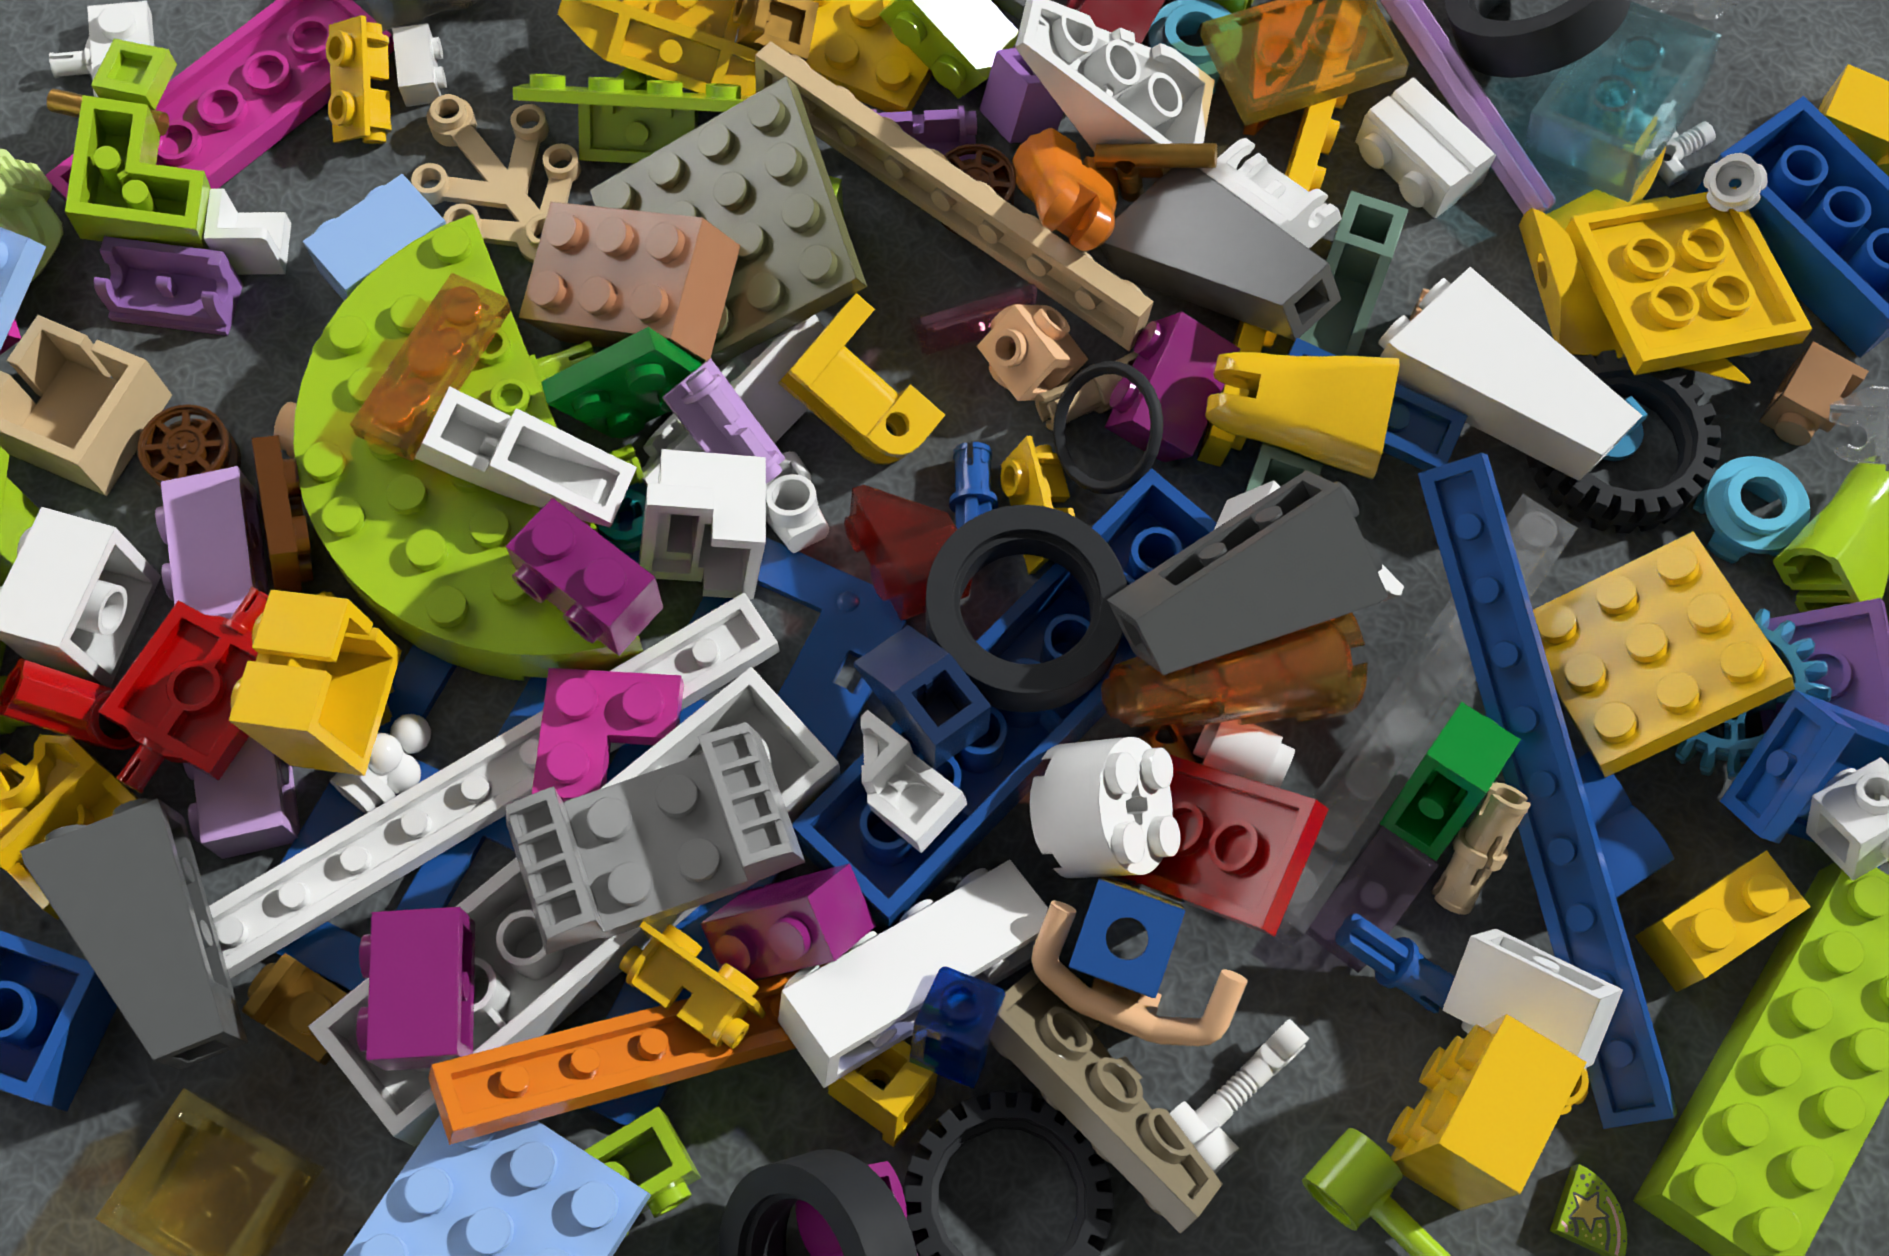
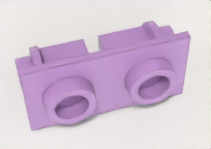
M711 358L662 397L703 452L766 457V484L782 472L779 464L786 458Z

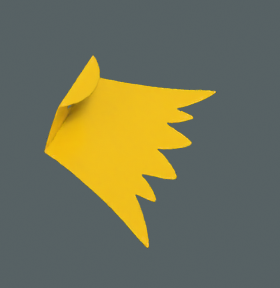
M1666 143L1652 150L1634 165L1585 195L1547 214L1531 208L1526 211L1521 219L1519 228L1553 339L1572 355L1591 354L1592 356H1598L1602 351L1615 350L1617 358L1620 359L1624 353L1576 256L1575 247L1565 229L1571 217L1575 215L1670 199L1668 196L1643 200L1661 167ZM1725 358L1679 367L1746 384L1751 383L1745 374Z

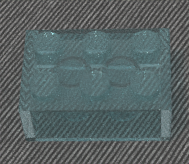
M1630 1L1628 13L1617 31L1593 52L1562 67L1536 104L1530 116L1524 146L1525 153L1531 162L1629 202L1707 84L1722 35Z

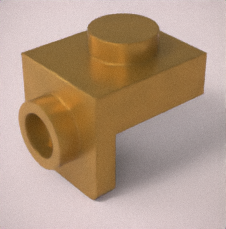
M736 0L733 21L740 24L736 43L760 51L771 41L790 55H797L806 61L809 56L819 3L811 0Z

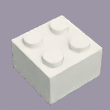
M41 507L32 527L22 534L17 547V558L4 585L0 586V640L25 660L111 687L161 575L116 527Z

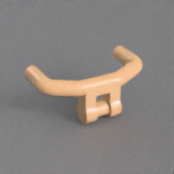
M1055 900L1051 901L1033 946L1031 961L1034 972L1041 982L1070 1008L1082 1015L1145 1041L1160 1045L1205 1046L1211 1045L1223 1037L1230 1026L1248 981L1245 977L1231 970H1221L1201 1018L1158 1016L1157 1010L1161 994L1157 993L1156 998H1151L1094 977L1091 987H1088L1059 961V956L1077 911L1066 903Z

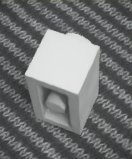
M428 23L392 28L398 87L406 107L432 103L437 97L441 96L440 89L447 88L443 67H438L437 64L438 59H443L439 37L433 38Z

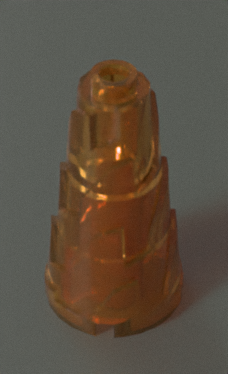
M1349 613L1162 675L1140 657L1136 656L1113 666L1109 673V678L1105 679L1102 683V700L1105 710L1111 718H1118L1123 724H1127L1130 727L1181 724L1182 729L1237 720L1239 725H1247L1289 718H1297L1298 722L1333 718L1350 713L1357 708L1363 698L1367 683L1368 662L1353 665L1350 648L1364 646L1365 643L1353 613Z

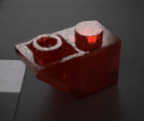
M864 484L852 488L850 515L844 518L845 531L852 548L856 552L863 551L871 564V578L877 594L883 601L890 599L901 621L926 612V590L930 569L941 547L957 530L949 514ZM972 579L964 589L961 599L969 597Z

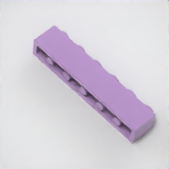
M238 466L162 481L163 506L156 508L155 518L159 534L163 542L168 544L170 563L162 565V580L168 597L171 601H174V606L179 600L205 615L221 616L230 619L249 592L250 587H254L259 592L262 591L269 596L257 493ZM250 736L219 781L195 767L183 763L186 774L191 780H194L196 803L190 804L188 808L191 832L198 843L201 842L202 845L220 858L224 859L292 844L298 838L300 824L292 766L288 765Z

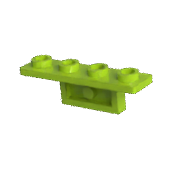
M529 74L530 84L513 87V100L578 104L579 160L637 163L698 127V111L725 112L751 97L741 96V85L709 83L706 84V94L683 92V82L648 80L647 90L624 89V79L588 77V87L566 86L565 75Z

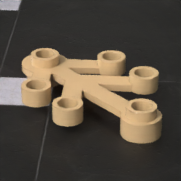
M452 94L437 97L427 112V122L434 139L444 146H458L485 181L448 177L446 171L440 165L426 163L416 168L411 177L412 185L430 205L439 204L443 201L462 203L451 206L445 212L443 219L446 224L473 214L484 243L518 247L522 256L529 262L534 263L540 239L536 238V236L543 231L550 202L568 203L572 182L581 173L576 150L568 144L561 143L550 146L544 152L543 164L549 180L539 210L528 196V191L540 143L546 139L549 133L544 111L533 104L519 106L513 111L511 125L516 138L507 170L476 131L477 122L470 104L466 100ZM451 113H457V114H456L454 117H452V118H448V119L443 118L445 115H448V114H451ZM526 122H538L533 128H522V125ZM561 160L571 162L564 168L553 167L554 164ZM430 180L440 181L439 184L433 188L423 187L424 184ZM471 205L508 209L517 222L480 219L477 210Z

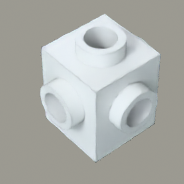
M1881 757L1859 770L1848 768L1839 772L1829 780L1823 790L1812 795L1806 833L1852 880L1889 861V764Z

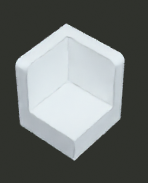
M210 189L204 240L210 250L223 251L237 275L286 274L291 222L285 212L238 213L225 189Z

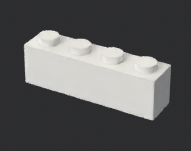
M1011 860L1006 861L989 872L986 868L977 869L963 878L956 886L954 892L934 903L931 899L923 900L911 907L895 926L879 935L875 931L868 932L836 961L830 962L821 968L819 965L804 968L793 975L781 993L778 1022L823 1088L1030 964L1032 962L1033 946L1048 907Z

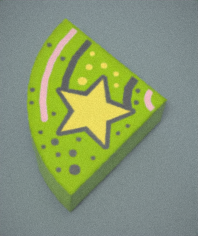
M1580 1164L1571 1166L1550 1232L1602 1256H1625L1627 1228L1622 1209L1615 1195L1606 1183L1588 1168Z

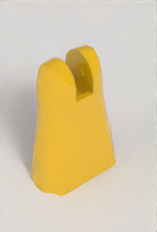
M1259 352L1220 354L1215 365L1214 378L1229 386L1257 391L1256 398L1228 393L1212 394L1207 400L1205 417L1206 420L1217 428L1228 433L1268 443L1372 480L1376 475L1383 452L1399 372V358L1291 356Z

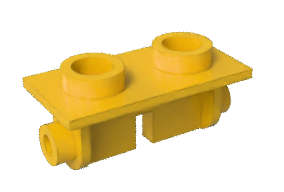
M362 15L329 25L326 57L330 63L331 96L328 102V115L332 122L333 143L362 138V142L366 144H385L386 133L392 132L390 91L371 88L370 79L379 81L389 80V37L382 34L381 24L366 22V16Z
M1026 436L1000 464L1002 468L1000 475L1001 487L1005 495L1009 496L1011 506L1037 505L1053 508L1052 502H1065L1070 497L1063 468L1057 453H1053L1050 445L1035 447L1032 436ZM1053 508L1075 517L1073 508ZM1024 555L1028 575L1036 573L1049 559L1035 555Z
M643 921L639 927L650 939V942L644 950L636 945L633 946L623 957L619 969L627 974L626 983L636 987L667 1010L683 988L692 995L677 1014L678 1018L708 1038L716 1047L725 1043L734 1049L742 1041L749 1029V1024L742 1020L746 1012L750 1010L761 1019L766 1014L758 1000L753 998L759 987L727 963H724L721 969L716 972L696 957L703 948L675 926L668 924L665 930L660 933Z

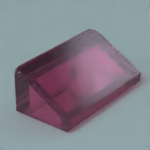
M1034 284L1018 285L911 317L910 323L922 353L928 355L984 338L992 330L990 324L994 317L1006 307L1014 304L1036 305L1037 289Z

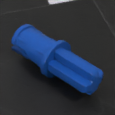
M973 442V464L972 458L968 457L967 443H962L953 449L955 493L949 497V508L955 513L956 530L978 515L998 508V497L992 492V449L985 443Z
M1350 914L1345 917L1343 925L1335 933L1336 943L1374 969L1375 979L1380 985L1389 989L1396 987L1402 990L1432 1013H1439V1007L1443 1009L1455 975L1425 958L1419 952L1417 944L1410 938L1401 937L1394 939L1359 914Z

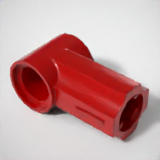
M19 659L13 671L8 675L0 695V715L82 740L91 746L124 750L139 744L130 732L121 726L117 732L110 736H106L100 729L98 722L100 713L98 711L113 692V688L25 659Z

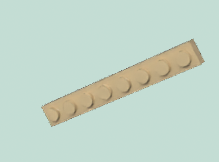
M771 41L755 55L756 93L787 76L798 87L815 136L1126 350L1130 351L1135 346L1137 338L1147 325L1154 301L1145 296L1134 283L1122 280L1095 262L1089 253L1077 249L1045 228L1038 218L1031 214L1023 213L999 197L988 184L974 180L952 165L941 152L927 148L905 133L895 121L888 117L880 116L858 101L848 89L836 86L812 70L801 57L790 55Z

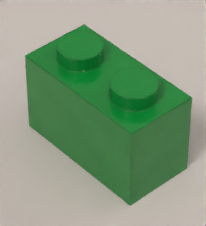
M1461 701L1379 824L1434 861H1437L1486 795L1521 739Z

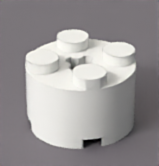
M1124 737L1058 744L1047 750L1041 759H1051L1045 776H1034L1030 790V818L1034 838L1041 853L1054 855L1061 866L1054 868V870L1060 876L1065 878L1144 875L1153 871L1160 864L1163 857H1171L1177 853L1180 845V829L1173 817L1172 797L1169 786L1173 778V764L1169 753L1164 748H1152L1140 738Z

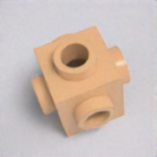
M1014 304L1006 307L994 317L990 324L992 330L977 345V348L990 364L989 372L1001 386L1010 390L1017 401H1034L1036 395L1067 383L1088 360L1068 333L1070 326L1067 320L1057 310L1047 305Z

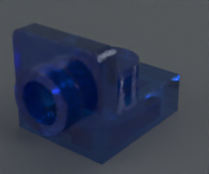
M941 967L915 1019L909 1062L974 1089L985 1065L990 1033L1004 1004L1005 991L1002 988L950 967Z

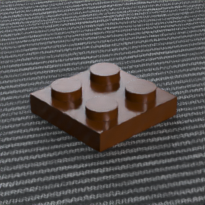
M279 435L251 438L274 590L302 593L301 583L314 581L306 517L303 515L297 462L295 458L282 459Z

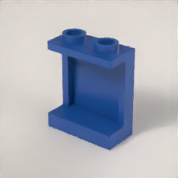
M1794 690L1720 802L1761 838L1779 844L1785 834L1788 833L1816 843L1806 833L1812 795L1823 790L1830 779L1845 769L1854 768L1859 770L1880 757L1889 764V726Z

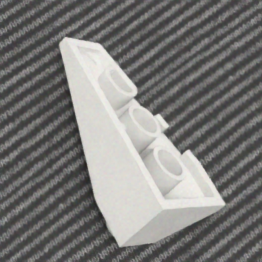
M1026 0L1015 48L1094 152L1096 144L1204 142L1215 80L1174 48L1161 43L1153 48L1135 42L1134 33L1123 28H1118L1111 33L1096 27L1089 15L1051 0ZM1164 168L1163 175H1165L1171 168ZM1142 178L1144 193L1158 178Z

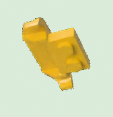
M561 0L557 15L566 22L588 48L606 62L659 80L683 82V88L696 93L706 94V84L722 83L741 85V96L756 94L755 55L759 51L734 42L740 25L733 21L736 0H623V2L617 0Z

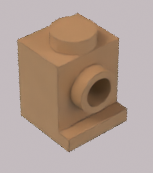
M1813 341L1788 369L1759 422L1774 429L1776 435L1789 444L1797 446L1806 445L1811 441L1818 429L1828 433L1835 426L1848 406L1849 401L1846 398L1864 381L1869 371Z

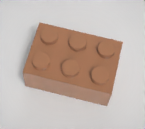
M550 202L518 318L560 341L582 344L590 340L592 346L608 348L650 327L700 361L706 362L711 358L740 245L702 217Z

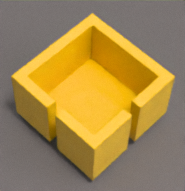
M270 590L264 612L256 619L252 631V648L258 655L255 662L247 661L243 677L237 681L231 695L232 711L228 721L290 766L365 776L402 650L379 628H373V622L349 599Z

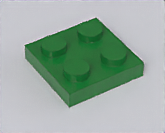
M647 327L541 381L548 405L611 438H623L640 432L644 428L645 423L667 412H673L662 397L701 366L703 362L650 327Z

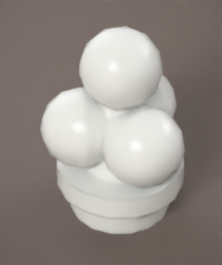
M402 715L394 721L390 729V735L386 733L377 734L365 776L337 772L330 780V783L365 814L396 797L395 793L401 794L418 784L421 777L420 765L414 757L408 754L418 753L427 747L431 738V728L428 722L420 715Z

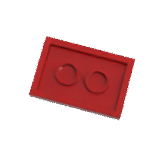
M1170 755L1173 764V778L1169 786L1172 797L1173 817L1180 829L1179 849L1174 856L1163 857L1160 864L1150 873L1114 877L1275 937L1329 809L1317 799Z

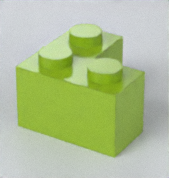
M82 95L65 213L80 239L103 241L104 236L208 249V245L204 240V231L211 187L204 171L156 165L160 132L147 104Z

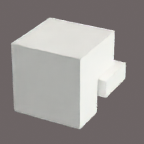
M662 449L658 483L647 484L639 565L655 576L656 579L702 582L703 579V596L735 598L745 592L749 599H754L766 543V457Z

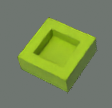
M114 38L91 86L99 98L147 104L150 109L155 110L177 63L169 49Z

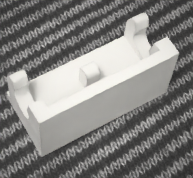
M1247 138L1238 140L1217 158L1216 168H1200L1208 176L1308 248L1312 247L1342 219L1337 207L1331 203L1328 205L1324 203L1328 198L1326 193L1320 189L1307 191L1270 165L1267 159L1259 153L1245 161L1243 166L1237 170L1240 160L1249 155L1255 148V144Z

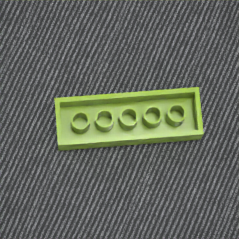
M1835 862L1818 871L1804 896V899L1811 907L1790 921L1633 1200L1712 1256H1805L1889 1096V875L1877 867L1855 880H1852Z

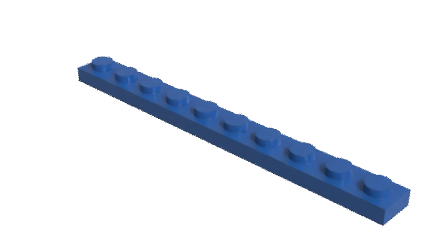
M1479 453L1418 473L1486 716L1521 739L1502 768L1505 783L1522 792L1528 798L1526 802L1531 804L1519 823L1518 829L1554 956L1623 989L1594 1064L1586 1068L1603 1129L1674 1118L1678 1110L1489 457L1487 454Z

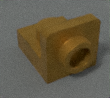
M285 953L276 963H270L265 966L254 978L247 994L250 999L244 1005L242 1012L326 1066L331 1056L308 1026L344 998L347 993Z

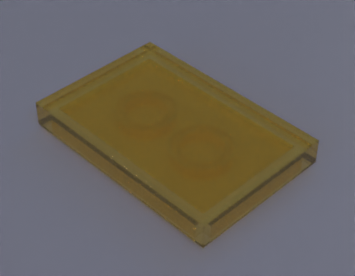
M1275 0L1202 22L1200 33L1202 41L1245 126L1405 77L1409 66L1403 51L1375 0Z

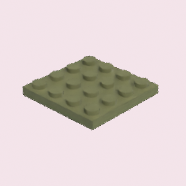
M787 76L590 189L595 206L702 217L740 245L711 354V359L717 367L867 287L798 87Z

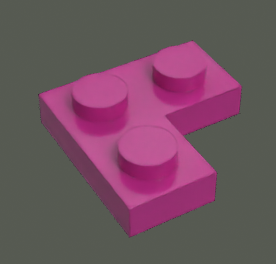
M549 668L532 794L554 786L562 801L565 802L605 786L611 743L655 745L680 725L684 690L682 676Z

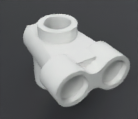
M785 452L782 454L786 459L779 464L782 472L766 484V522L791 552L796 553L825 539L829 533V526L818 506L816 489L811 482L810 472L797 453Z

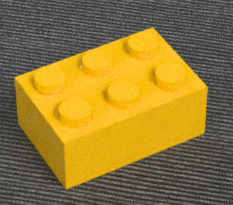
M1508 1014L1503 1015L1485 1027L1476 1024L1466 1038L1463 1039L1456 1036L1446 1050L1439 1046L1428 1060L1419 1078V1082L1428 1087L1422 1100L1415 1109L1409 1106L1405 1107L1389 1133L1387 1142L1396 1147L1391 1159L1399 1167L1402 1175L1460 1211L1519 1195L1587 1062Z

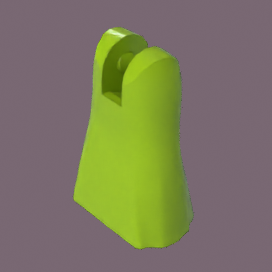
M1879 454L1870 456L1854 466L1832 500L1773 559V564L1784 584L1788 585L1792 590H1800L1796 595L1795 601L1800 613L1883 598L1889 574V455Z

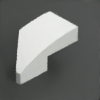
M867 710L861 716V730L864 740V765H861L862 784L867 792V803L871 811L922 853L967 805L964 793L914 755L909 741Z

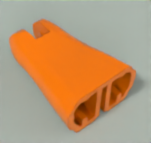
M1053 128L1045 129L1039 134L1030 135L1019 146L1012 160L1017 187L1035 203L1040 222L1045 228L1051 232L1054 230L1061 232L1070 239L1072 246L1081 251H1090L1099 247L1109 238L1115 226L1114 213L1119 196L1117 171L1114 168H1096L1095 156H1086L1082 162L1080 151L1076 148V143Z

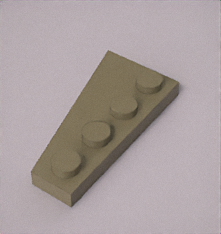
M1032 969L992 1003L976 1020L975 1024L990 1039L997 1052L1011 1060L1040 1090L1046 1102L1056 1110L1061 1111L1091 1142L1096 1153L1102 1159L1111 1163L1143 1195L1147 1205L1154 1212L1163 1216L1181 1234L1200 1216L1223 1183L1169 1112L1162 1108H1155L1153 1110L1143 1098V1089L1140 1083L1142 1077L1126 1056L1118 1059L1113 1058L1094 1034L1093 1030L1100 1022L1070 1008L1041 982L1034 969Z

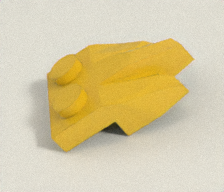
M40 734L34 743V757L26 766L7 753L0 755V867L16 880L42 910L59 920V916L25 866L21 850L45 842V836L55 829L77 824L87 826L113 816L112 812L116 807L139 798L122 782L117 780L116 776L72 737Z

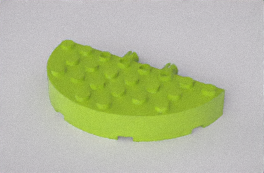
M473 214L445 224L423 235L386 259L363 279L344 300L325 327L310 356L301 382L295 410L293 445L303 502L318 536L351 588L369 608L385 621L388 627L421 650L450 664L481 674L511 680L524 681L525 677L547 678L549 668L611 671L643 652L639 635L618 656L598 639L594 643L586 641L566 623L563 618L565 613L547 599L543 603L537 602L526 594L512 578L516 569L506 545L542 508L495 493L415 459L449 386L512 416L517 408L557 428L546 402L541 381L595 354L591 342L588 340L577 346L536 359L535 354L528 355ZM631 443L623 448L609 452V454L637 467L629 486L644 482L642 480L644 475L639 460L635 457V450ZM583 521L598 533L595 523Z

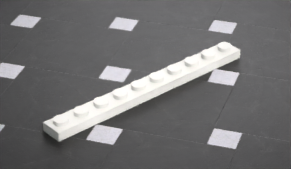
M744 592L611 671L681 675L684 682L681 708L683 710L737 678L750 667L753 668L779 653L780 650L777 640ZM543 710L209 906L230 979L506 815V805L531 795ZM611 743L610 753L624 744Z

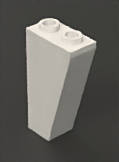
M1471 267L1462 273L1452 284L1445 278L1441 279L1420 302L1419 307L1422 311L1412 321L1405 315L1401 316L1390 326L1378 342L1384 348L1380 356L1381 358H1399L1400 366L1396 383L1468 415L1466 423L1578 481L1596 466L1642 417L1638 411Z

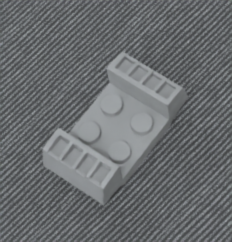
M746 722L698 736L703 754L565 802L562 801L553 786L506 805V824L546 954L594 939L616 936L638 928L643 921L649 924L747 889L761 879L805 862L758 732Z

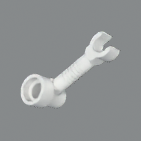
M1291 1019L1287 1020L1257 1050L1255 1055L1240 1068V1071L1235 1073V1076L1226 1081V1085H1222L1221 1089H1218L1216 1094H1213L1196 1111L1184 1101L1170 1113L1215 1174L1239 1150V1147L1220 1127L1233 1115V1112L1238 1110V1107L1241 1108L1243 1103L1247 1102V1098H1251L1252 1094L1257 1092V1089H1260L1269 1079L1292 1061L1305 1048V1043L1310 1039Z

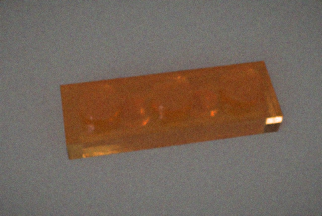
M451 273L350 423L355 435L413 462L449 386L458 391L460 390L496 332L509 315L511 308L507 297Z

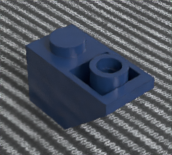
M909 625L854 662L856 670L934 770L988 732L991 714L989 702L949 652Z

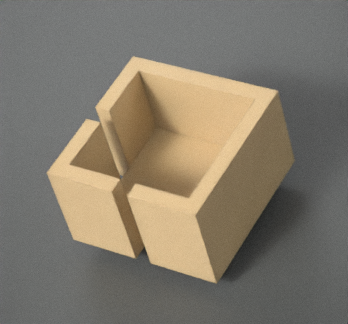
M37 315L7 361L41 398L36 404L11 375L0 371V446L9 455L107 496L137 451L142 430L155 415L164 409L172 394L145 359L100 340H96L93 344L87 335Z

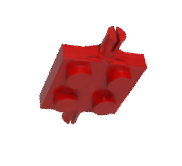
M250 587L249 592L230 619L221 616L205 615L185 603L177 601L98 711L108 720L128 730L135 741L140 744L121 773L116 776L117 780L137 792L143 793V789L164 759L170 762L187 763L212 778L220 780L249 738V735L228 721L232 711L231 695L235 684L243 677L247 661H256L258 653L252 648V631L256 619L264 612L268 600L267 594L262 591L259 592L254 587Z

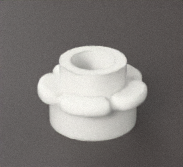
M1734 153L1727 155L1719 162L1712 164L1705 174L1704 187L1708 189L1707 200L1713 208L1722 212H1726L1729 209H1734L1736 212H1744L1753 208L1760 201L1761 190L1767 187L1765 168L1761 164H1757L1747 154ZM1732 179H1739L1742 184L1739 188L1732 189L1729 186V182Z

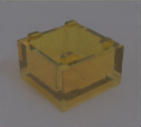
M183 1088L95 1219L154 1256H268L324 1167L214 1100Z

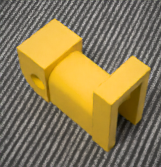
M855 293L778 384L841 436L863 458L874 464L887 465L898 462L918 448L943 419L945 414L911 384L900 393L896 392L844 346L875 310L861 296ZM886 425L891 427L894 435L889 433V431L886 428Z

